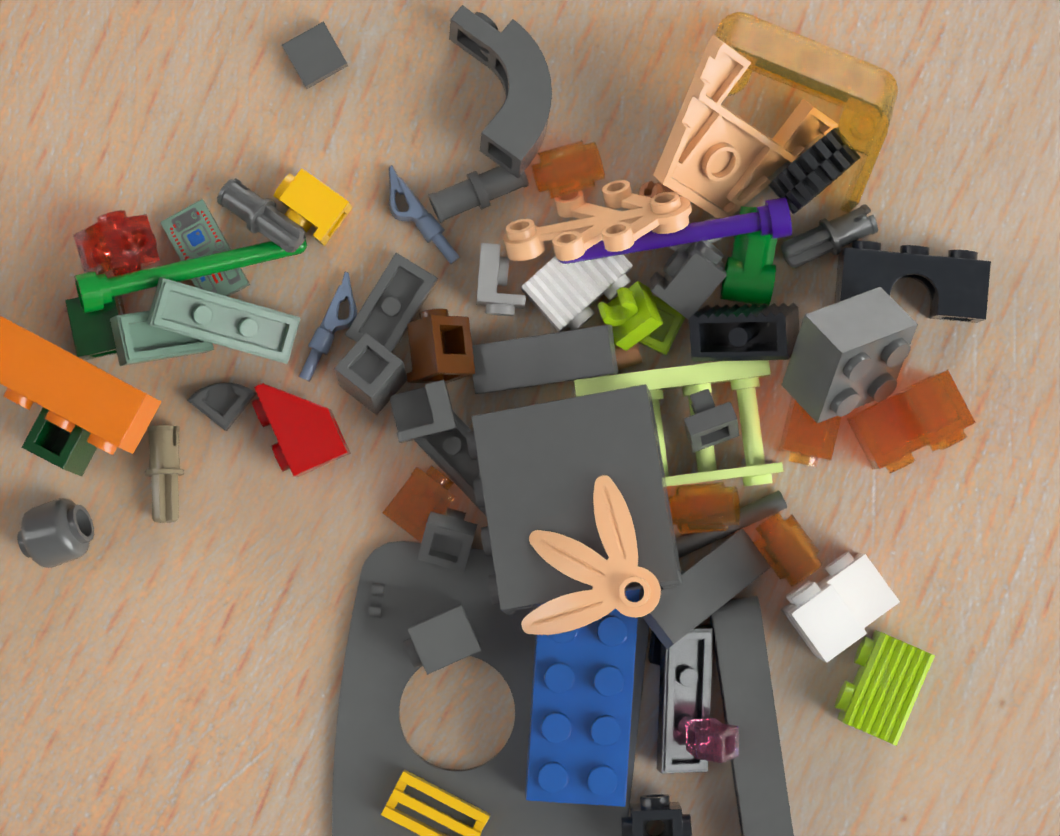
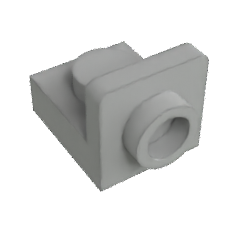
M481 243L476 305L486 306L485 314L514 316L515 308H525L526 295L497 293V285L507 286L509 258L500 256L501 244Z

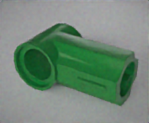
M741 206L738 215L756 212V207ZM760 231L734 236L731 257L728 256L725 265L726 277L722 281L720 299L752 305L756 304L757 306L765 303L769 307L776 276V265L773 264L777 238L771 239L770 235L761 236Z

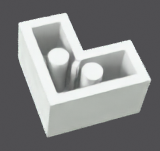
M849 551L842 554L825 567L829 575L816 584L815 581L811 583L810 580H807L786 595L790 603L781 609L814 656L826 663L866 635L867 632L864 630L866 626L900 602L866 554L858 553L854 557H852Z

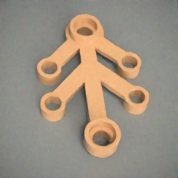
M625 180L613 181L603 186L602 193L606 207L586 203L581 190L570 189L555 196L557 212L560 217L579 218V220L542 227L535 226L534 221L531 219L516 220L506 226V234L503 237L507 256L513 261H525L539 256L545 251L544 241L552 240L556 258L560 261H570L581 257L585 250L603 240L607 251H623L630 248L634 241L651 230L657 234H669L684 229L689 224L688 216L692 212L691 203L688 198L679 196L676 192H663L652 198L633 194L630 182ZM617 208H626V209H629V210H627V211H618V210H614V209H617Z

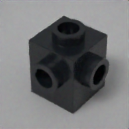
M667 794L640 796V803L630 804V817H621L622 836H692L690 814H682L679 802H670V796ZM650 820H661L664 823V830L659 835H651L646 831L647 823Z

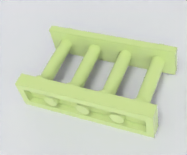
M769 360L719 361L576 379L573 382L575 397L647 385L652 396L667 486L743 477V485L745 487L773 483L771 473L783 472L782 462L765 464L756 388L760 387L759 378L771 375ZM730 382L731 390H736L746 467L717 470L713 445L695 452L698 473L669 476L659 400L664 399L663 390L682 388L683 397L688 396L690 415L692 416L694 412L691 406L693 404L690 398L691 394L705 389H709L710 393H712L711 384Z

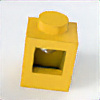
M303 168L300 169L296 176L289 173L279 184L273 197L288 208L284 215L300 225L306 233L312 226L317 229L313 237L323 246L328 243L353 208L349 201Z

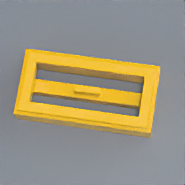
M405 769L381 813L385 818L420 836L448 835L396 809L395 807L398 802L463 836H480L490 818V813ZM409 785L475 819L473 827L404 793L406 786Z

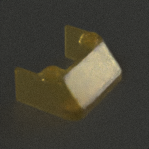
M736 12L726 16L718 25L715 36L751 62L727 96L735 95L743 90L752 72H756L844 108L838 122L839 136L847 147L862 153L840 207V210L849 213L861 200L887 136L898 95V86L895 78L890 72L881 67L748 13Z

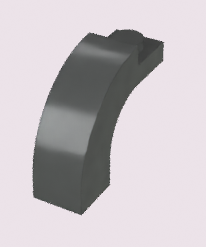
M462 5L450 19L449 40L491 69L501 81L506 95L502 108L481 132L479 151L516 178H519L537 155L546 134L552 102L549 68L538 44L514 19L510 21L502 32H499L496 24L488 16L481 12H475L474 14Z

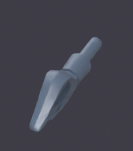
M393 165L389 167V210L392 216L399 221H412L416 223V227L427 243L433 241L450 265L453 264L460 257L442 235L445 229L431 213H428L403 179L398 177ZM396 192L404 195L409 208L407 211L401 212L398 210L395 200Z
M346 271L344 272L342 283L338 286L320 326L316 329L308 344V347L312 349L299 377L309 382L322 354L328 355L336 331L350 328L357 316L350 276ZM347 298L349 302V317L347 319H339L340 303L345 302Z

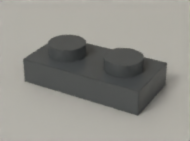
M395 253L345 335L358 342L367 333L393 353L407 330V324L413 321L438 278L400 254Z

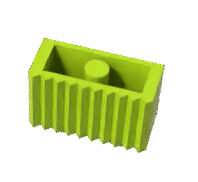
M877 630L874 631L872 639L864 636L854 657V663L860 665L857 670L853 683L845 681L835 701L834 707L841 710L837 719L897 746L935 655Z

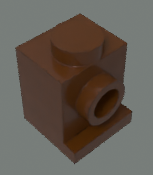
M430 309L420 312V319L407 324L412 372L407 373L408 383H433L441 380L449 383L476 374L469 317L449 316L447 309Z

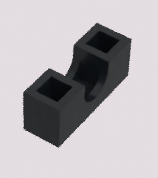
M852 241V248H844L838 256L834 304L878 287H882L890 296L891 289L897 280L910 278L922 283L930 295L929 319L978 323L986 320L991 261L977 260L978 252L969 250H949L948 257L929 255L930 248L924 246L902 245L900 246L899 253L881 251V243Z

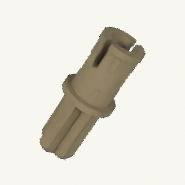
M173 425L149 426L150 459L149 470H145V476L151 477L152 519L158 523H171L179 518L178 476L184 475V470L180 469L179 458L180 427Z

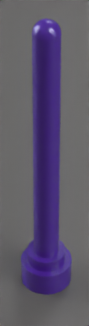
M786 197L766 200L765 206L756 207V212L689 223L684 229L669 234H657L651 230L634 241L630 248L618 252L607 251L603 240L585 250V253L577 259L558 261L562 264H570L760 231L761 236L770 235L771 239L792 236L790 210Z

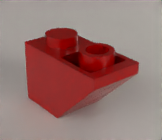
M264 383L254 387L259 398L252 401L253 408L263 428L271 425L278 442L271 445V448L283 472L290 469L294 477H299L351 454L331 409Z

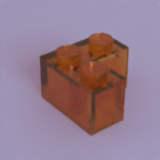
M948 370L932 374L847 418L872 469L877 470L886 466L889 474L913 463L915 459L912 452L922 447L930 446L933 452L938 449H946L967 438L963 429L976 423Z

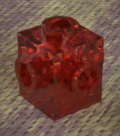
M125 210L110 212L99 216L97 223L73 235L84 273L95 271L96 275L106 274L107 278L140 271L160 261L156 238L151 230L147 214L127 217Z

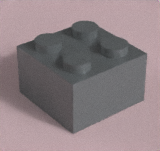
M882 287L807 313L804 316L782 386L816 423L835 416H845L855 408L872 401H883L897 387V378L904 359L910 353V344L918 324Z

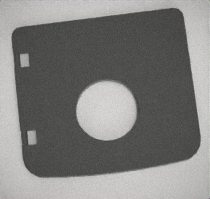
M388 542L376 548L362 566L345 652L334 751L332 836H420L381 815L404 769L490 813V818L480 836H622L621 817H629L649 625L642 617H638L626 807L527 801L525 785L535 635L525 633L521 623L537 607L515 610V615H507L501 611L500 604L493 605L488 585V576L495 574L493 555L486 556L482 549L471 548L466 569L463 573L417 560L421 547L419 542ZM641 588L639 591V601L644 596V588ZM462 603L481 646V651L471 656L491 665L507 682L514 700L515 720L508 741L492 759L474 768L450 770L435 766L424 760L412 749L404 736L400 722L401 697L410 678L423 665L414 668L403 641L411 638L407 630L408 627ZM409 785L404 790V793L470 827H473L476 821ZM399 802L395 807L448 836H463Z

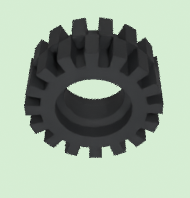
M834 128L793 161L768 185L779 198L786 197L789 210L794 215L861 157L837 128Z

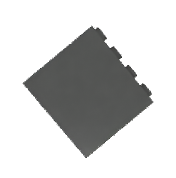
M646 384L472 416L474 431H468L466 437L471 460H478L481 478L474 479V492L478 507H485L488 526L481 527V539L485 555H493L495 574L488 576L489 592L493 605L500 604L501 611L507 615H515V610L541 606L563 595L593 589L591 585L574 580L547 563L529 542V536L535 530L559 533L583 543L607 560L609 557L598 533L593 503L594 484L596 479L602 475H607L612 479L628 506L637 540L638 567L651 571L663 589L683 586L652 396ZM632 582L626 587V591L641 589L643 586L638 582Z

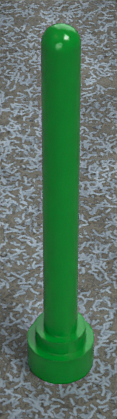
M305 239L303 244L293 253L286 252L273 241H268L107 278L106 274L96 275L95 271L74 276L76 290L82 311L85 314L104 309V304L111 303L112 297L157 287L160 277L180 282L298 255L306 250L307 241Z

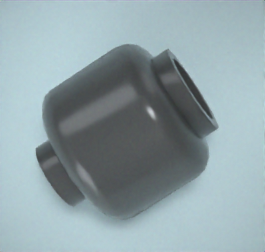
M58 498L33 507L24 513L17 540L22 553L26 557H31L41 567L53 568L78 559L87 553L90 541L94 537V526L86 508L82 505H76L70 499Z

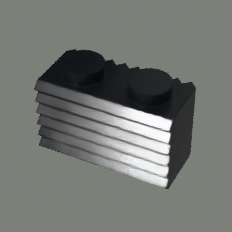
M765 303L760 307L756 304L750 307L747 304L741 307L737 304L729 307L727 304L720 307L717 304L712 308L706 305L689 318L692 361L789 360L799 334L798 306L794 303L789 306L785 303H782L780 306L773 303L769 307Z

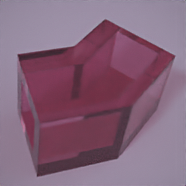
M715 718L686 721V751L696 759L724 763L738 757L739 726L724 724Z

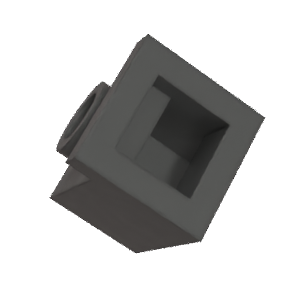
M707 240L691 243L686 250L681 247L678 248L664 265L663 271L667 274L663 277L658 272H655L650 278L651 292L689 320L726 277L725 266L721 261L724 255Z

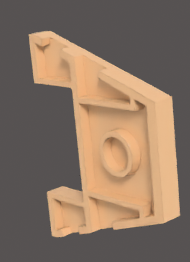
M713 35L706 46L653 176L663 185L682 197L688 198L690 202L718 219L729 217L736 213L741 206L748 203L770 184L768 177L787 161L791 163L806 151L804 147L820 134L825 136L832 129L837 128L839 124L808 101L802 99L776 135L771 139L728 110L721 103L751 62Z

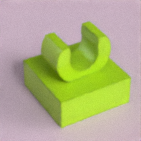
M640 281L635 282L629 288L620 287L616 290L618 296L608 304L604 302L598 304L603 322L606 325H612L614 344L626 351L663 324L650 288Z

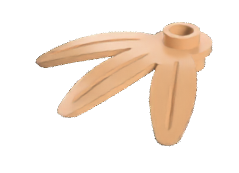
M602 475L596 479L593 493L596 526L609 557L607 560L590 547L565 535L542 530H535L530 534V544L547 563L568 577L591 585L593 589L563 595L539 606L522 620L521 625L525 633L552 635L569 632L599 620L614 609L628 617H642L651 613L658 605L661 596L659 581L651 571L638 567V548L632 517L621 492L609 476ZM632 582H638L644 588V596L638 602L630 601L625 593L626 587Z

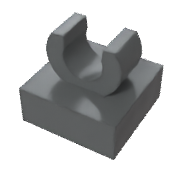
M709 389L690 395L694 415L684 418V423L693 453L739 436L738 420L731 402L715 407Z
M447 508L445 515L430 511L417 560L464 573L478 524L464 521L466 512Z

